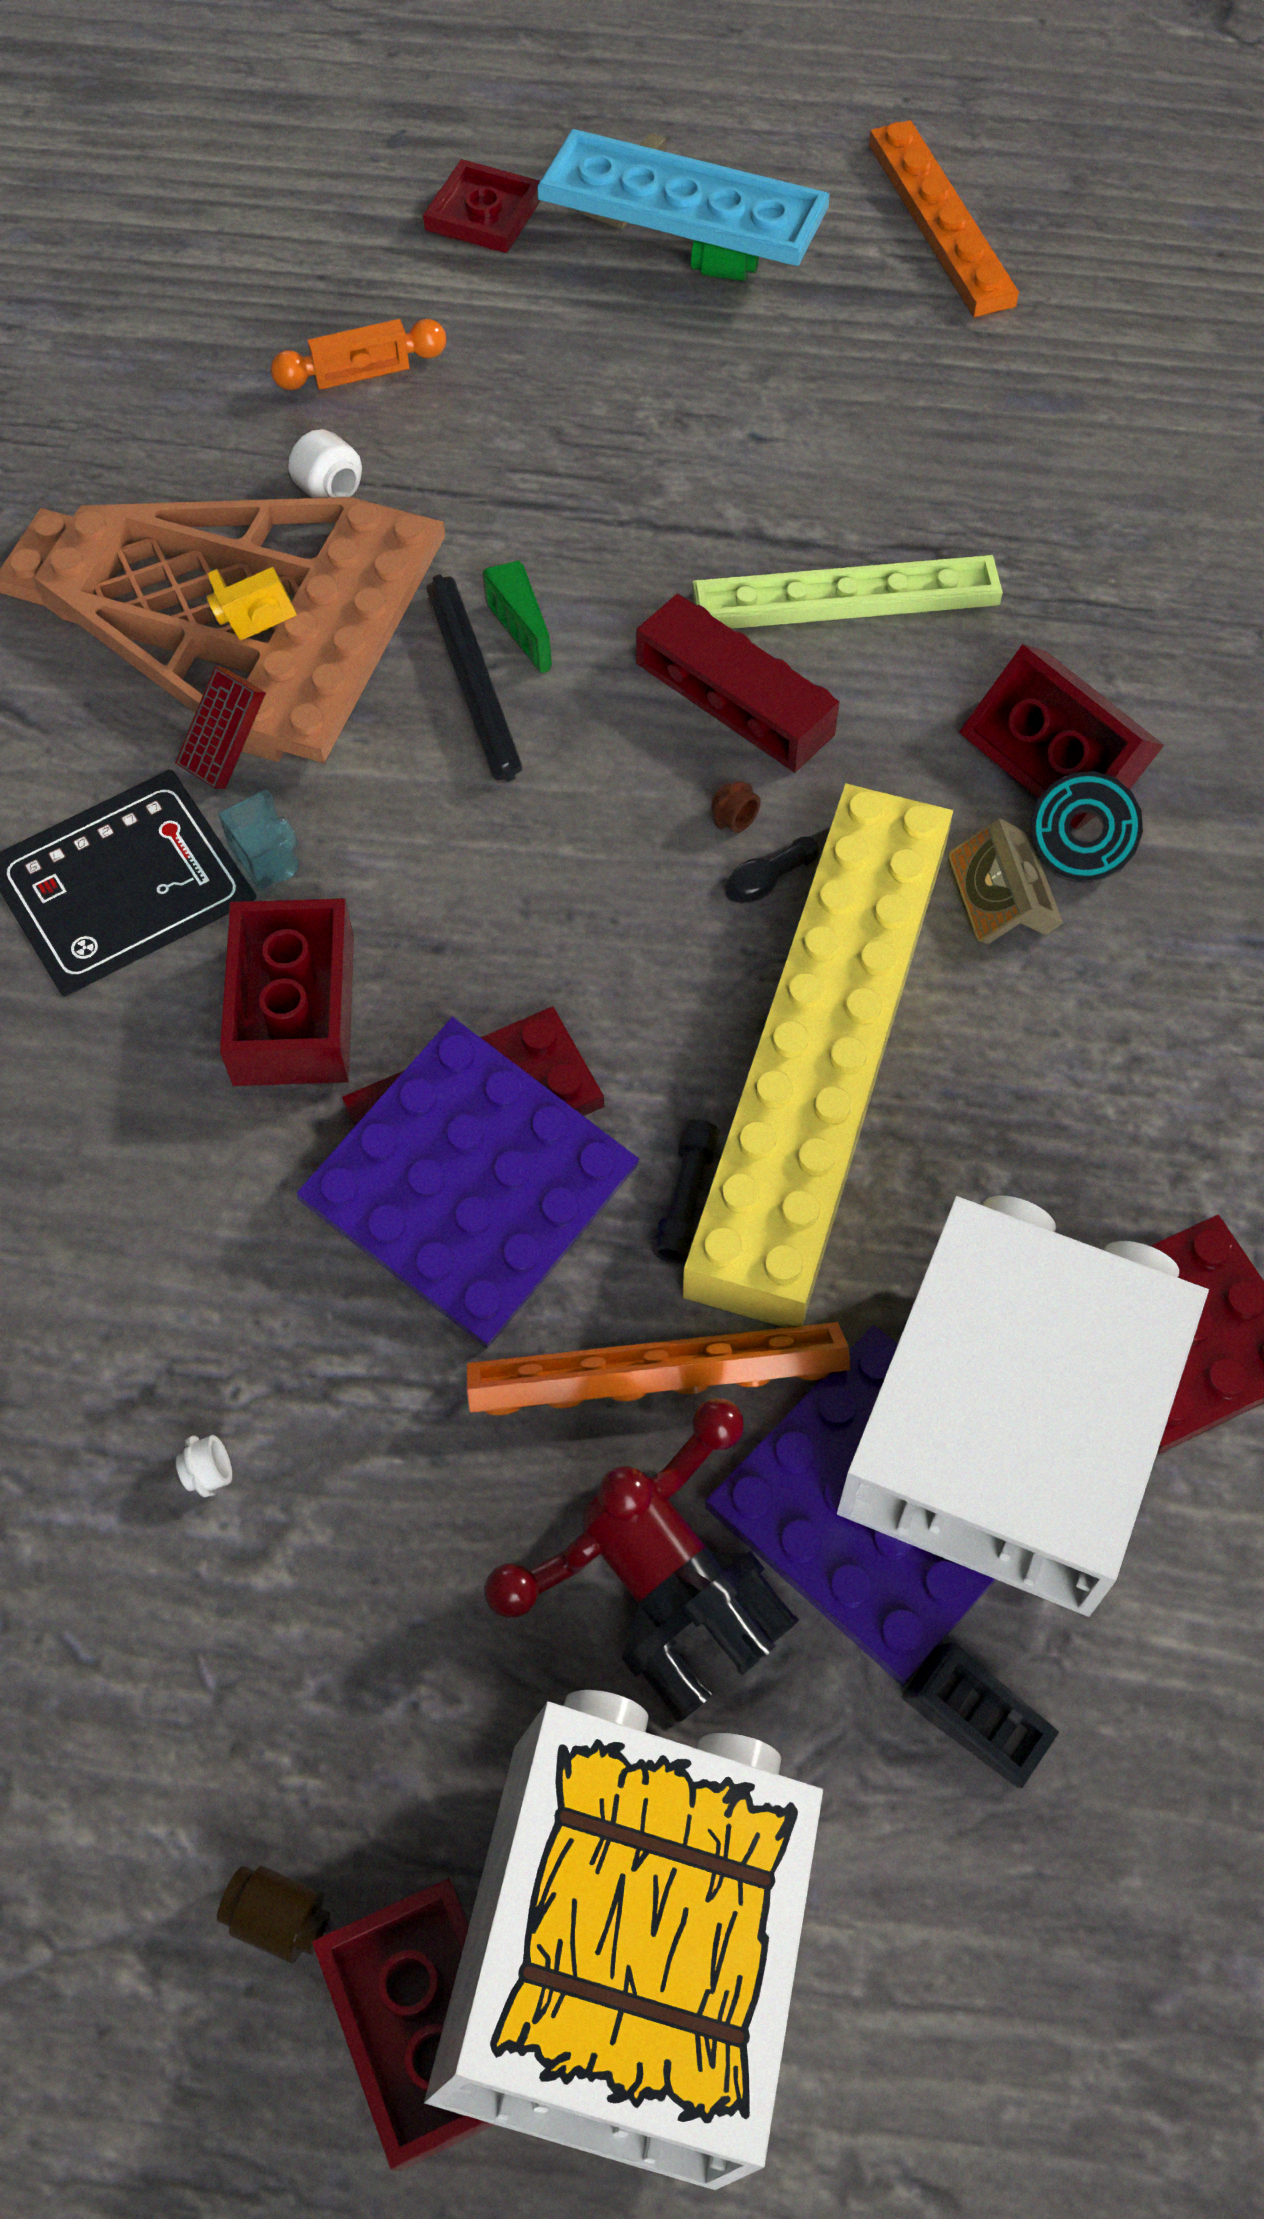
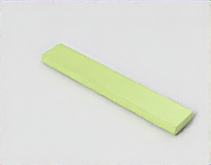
M993 555L693 581L694 604L703 606L714 618L731 629L998 606L1001 603L1003 594Z

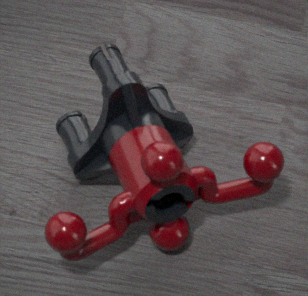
M721 1398L709 1399L697 1408L692 1420L694 1434L666 1467L652 1478L647 1477L640 1470L630 1466L616 1467L608 1471L600 1482L598 1494L592 1496L586 1504L583 1513V1533L571 1542L565 1550L531 1569L517 1563H504L496 1567L489 1574L484 1586L485 1599L495 1613L506 1618L520 1617L532 1609L538 1595L578 1574L598 1555H601L639 1604L621 1659L635 1677L642 1673L673 1713L674 1719L678 1724L712 1696V1693L706 1690L673 1648L678 1643L674 1638L678 1633L692 1622L696 1627L703 1624L738 1668L737 1671L742 1676L756 1665L760 1658L769 1654L776 1647L774 1642L800 1620L796 1615H793L761 1575L765 1568L751 1550L748 1553L710 1552L668 1501L670 1497L677 1494L713 1450L728 1449L734 1446L742 1437L744 1421L739 1408L729 1400Z

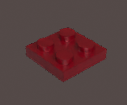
M461 159L424 212V228L426 231L508 253L541 201L538 200V184L540 180Z

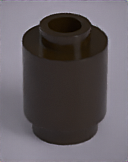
M262 1865L256 1870L241 1866L233 1875L223 1894L217 1912V1922L229 1927V1935L293 1964L302 1952L313 1955L315 1949L312 1941L324 1936L330 1919V1912L321 1909L324 1900L323 1892Z

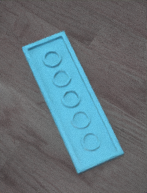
M576 129L571 130L538 184V200L798 267L829 207L830 193Z

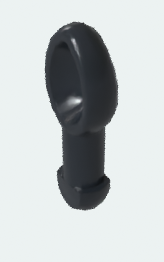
M800 837L793 841L792 846L770 858H753L741 863L733 870L726 881L725 893L727 898L732 902L749 903L764 898L772 892L780 876L802 864L808 866L816 860L819 855L817 841L810 837Z

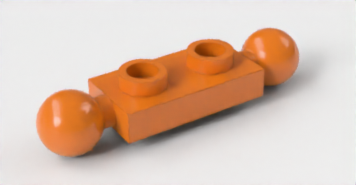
M400 319L308 339L309 356L303 357L298 352L292 350L282 351L272 360L270 367L271 376L280 388L292 391L301 388L306 383L308 377L314 375L318 390L408 370L410 369L409 353L414 352L425 359L435 358L443 352L447 337L442 325L433 319L417 321L409 333H405Z

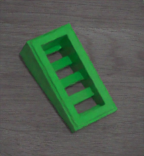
M520 560L486 568L482 575L488 607L540 673L550 671V667H552L550 635L523 563L521 564Z

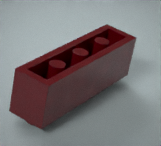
M677 593L636 629L637 665L792 772L796 773L835 736L839 700L834 698L824 687L813 684L792 670L784 660L774 658L753 644L745 634L732 630L714 618L703 606L695 605Z

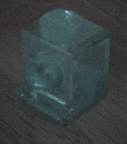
M268 789L218 813L229 848L259 891L275 882L289 879L298 871L299 861L292 848L298 846V840L288 821L283 816L278 818L273 797Z

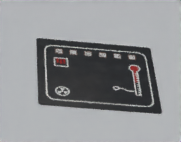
M167 770L0 851V893L63 996H68L229 914L230 902L254 901L257 897L173 770Z

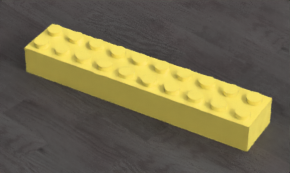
M845 783L684 1267V1299L784 1328L803 1326L945 851L954 810Z

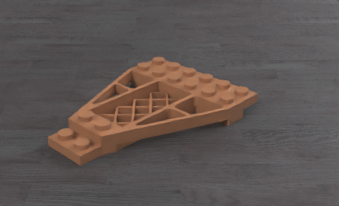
M353 497L80 505L74 516L40 508L0 568V593L44 605L61 619L79 624L194 713H196L203 695L185 682L183 678L195 658L249 672L250 675L247 681L265 691L266 695L241 752L279 762L284 752L325 763L445 538V528L443 521ZM336 523L319 554L312 559H304L261 547L275 524ZM250 525L246 534L239 539H231L191 528ZM164 555L170 556V557H173V558H170V559H167V560H166L165 557H164ZM152 556H156L159 562L135 571H131L129 564ZM122 567L125 574L116 577ZM274 567L287 594L292 593L294 597L291 602L297 616L257 633L260 634L271 630L273 635L269 641L261 642L249 637L239 641L229 622H227V626L219 629L203 625L217 620L209 603L189 609L186 601L214 592L207 574L211 572L210 568L218 569L228 587ZM201 569L203 573L201 577L177 584L174 578L178 575ZM164 580L168 581L169 588L143 596L140 590ZM132 591L136 596V599L126 603L112 600V598ZM179 604L182 612L172 616L157 612ZM130 639L175 651L169 663L163 665Z

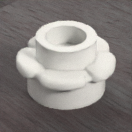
M214 1435L201 1440L196 1436L188 1437L185 1440L186 1448L176 1458L179 1478L188 1491L196 1490L203 1497L213 1496L217 1493V1488L230 1484L232 1480V1468L227 1451L219 1438Z

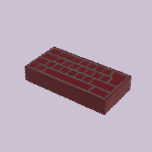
M215 666L175 764L214 789H226L266 692L231 670Z

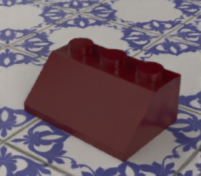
M1025 644L1020 646L959 731L962 736L1038 799L1052 783L1071 773L1095 771L1115 777L1127 788L1131 789L1164 746L1163 743L1047 651ZM1090 813L1079 814L1071 821L1070 825L1074 829L1079 830L1092 820L1095 815Z

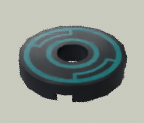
M1095 771L1071 773L1052 783L1037 800L1030 823L1032 844L1041 863L1057 877L1076 883L1100 881L1119 873L1135 856L1143 834L1142 810L1132 791L1115 777ZM1090 813L1098 817L1103 827L1102 834L1092 842L1078 841L1070 831V823L1077 815Z

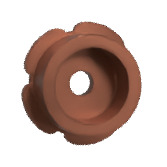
M737 781L733 784H725L717 791L711 804V809L714 812L713 816L716 818V827L722 830L727 827L735 833L744 831L756 818L761 806V799L753 792L752 786L749 783Z

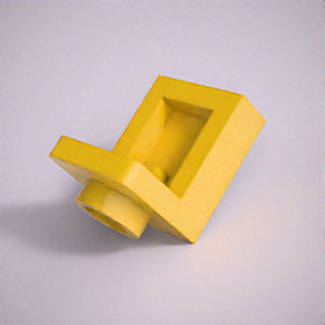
M274 567L228 587L218 569L207 573L214 589L213 593L206 596L218 623L223 625L229 622L239 641L297 616Z

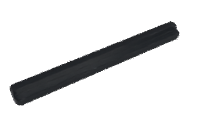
M441 574L435 575L432 578L433 582L427 585V593L491 774L496 780L506 779L507 782L516 779L515 775L522 771V763L456 581L451 576L443 578Z

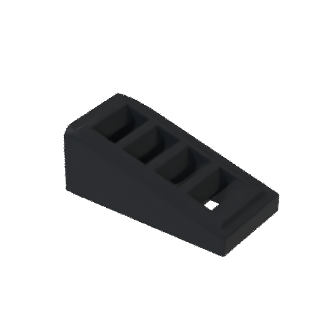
M955 1642L937 1646L902 1695V1699L919 1714L1017 1788L1024 1787L1059 1734L1055 1727ZM952 1673L958 1679L944 1699L941 1700L936 1694ZM974 1689L981 1696L967 1717L963 1719L957 1712ZM996 1707H998L1005 1713L989 1737L986 1738L980 1731ZM1021 1724L1028 1732L1009 1758L1001 1750L1017 1726Z

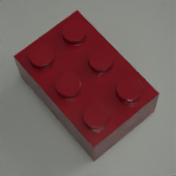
M345 898L230 902L220 1054L232 1086L349 1083L354 934Z
M450 1878L312 1941L390 2170L402 2171L495 2125L424 2103L470 1924L457 1889Z

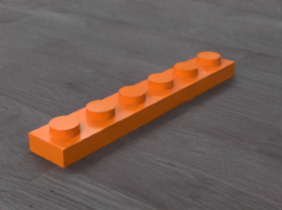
M912 121L895 122L888 126L871 129L869 147L972 316L978 317L1016 307L1019 295L1018 289Z
M838 1322L472 1362L467 1363L470 1413L485 1411L487 1414L500 1416L514 1413L521 1407L548 1404L553 1408H570L581 1404L584 1400L607 1397L617 1401H633L642 1398L646 1393L669 1390L680 1394H696L705 1391L709 1386L732 1383L742 1387H759L769 1383L771 1379L795 1376L805 1380L825 1379L830 1372L850 1370V1354L848 1343Z

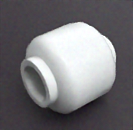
M320 429L310 431L296 442L289 455L288 470L292 481L311 498L351 497L360 484L362 464L360 456L349 444L335 433Z

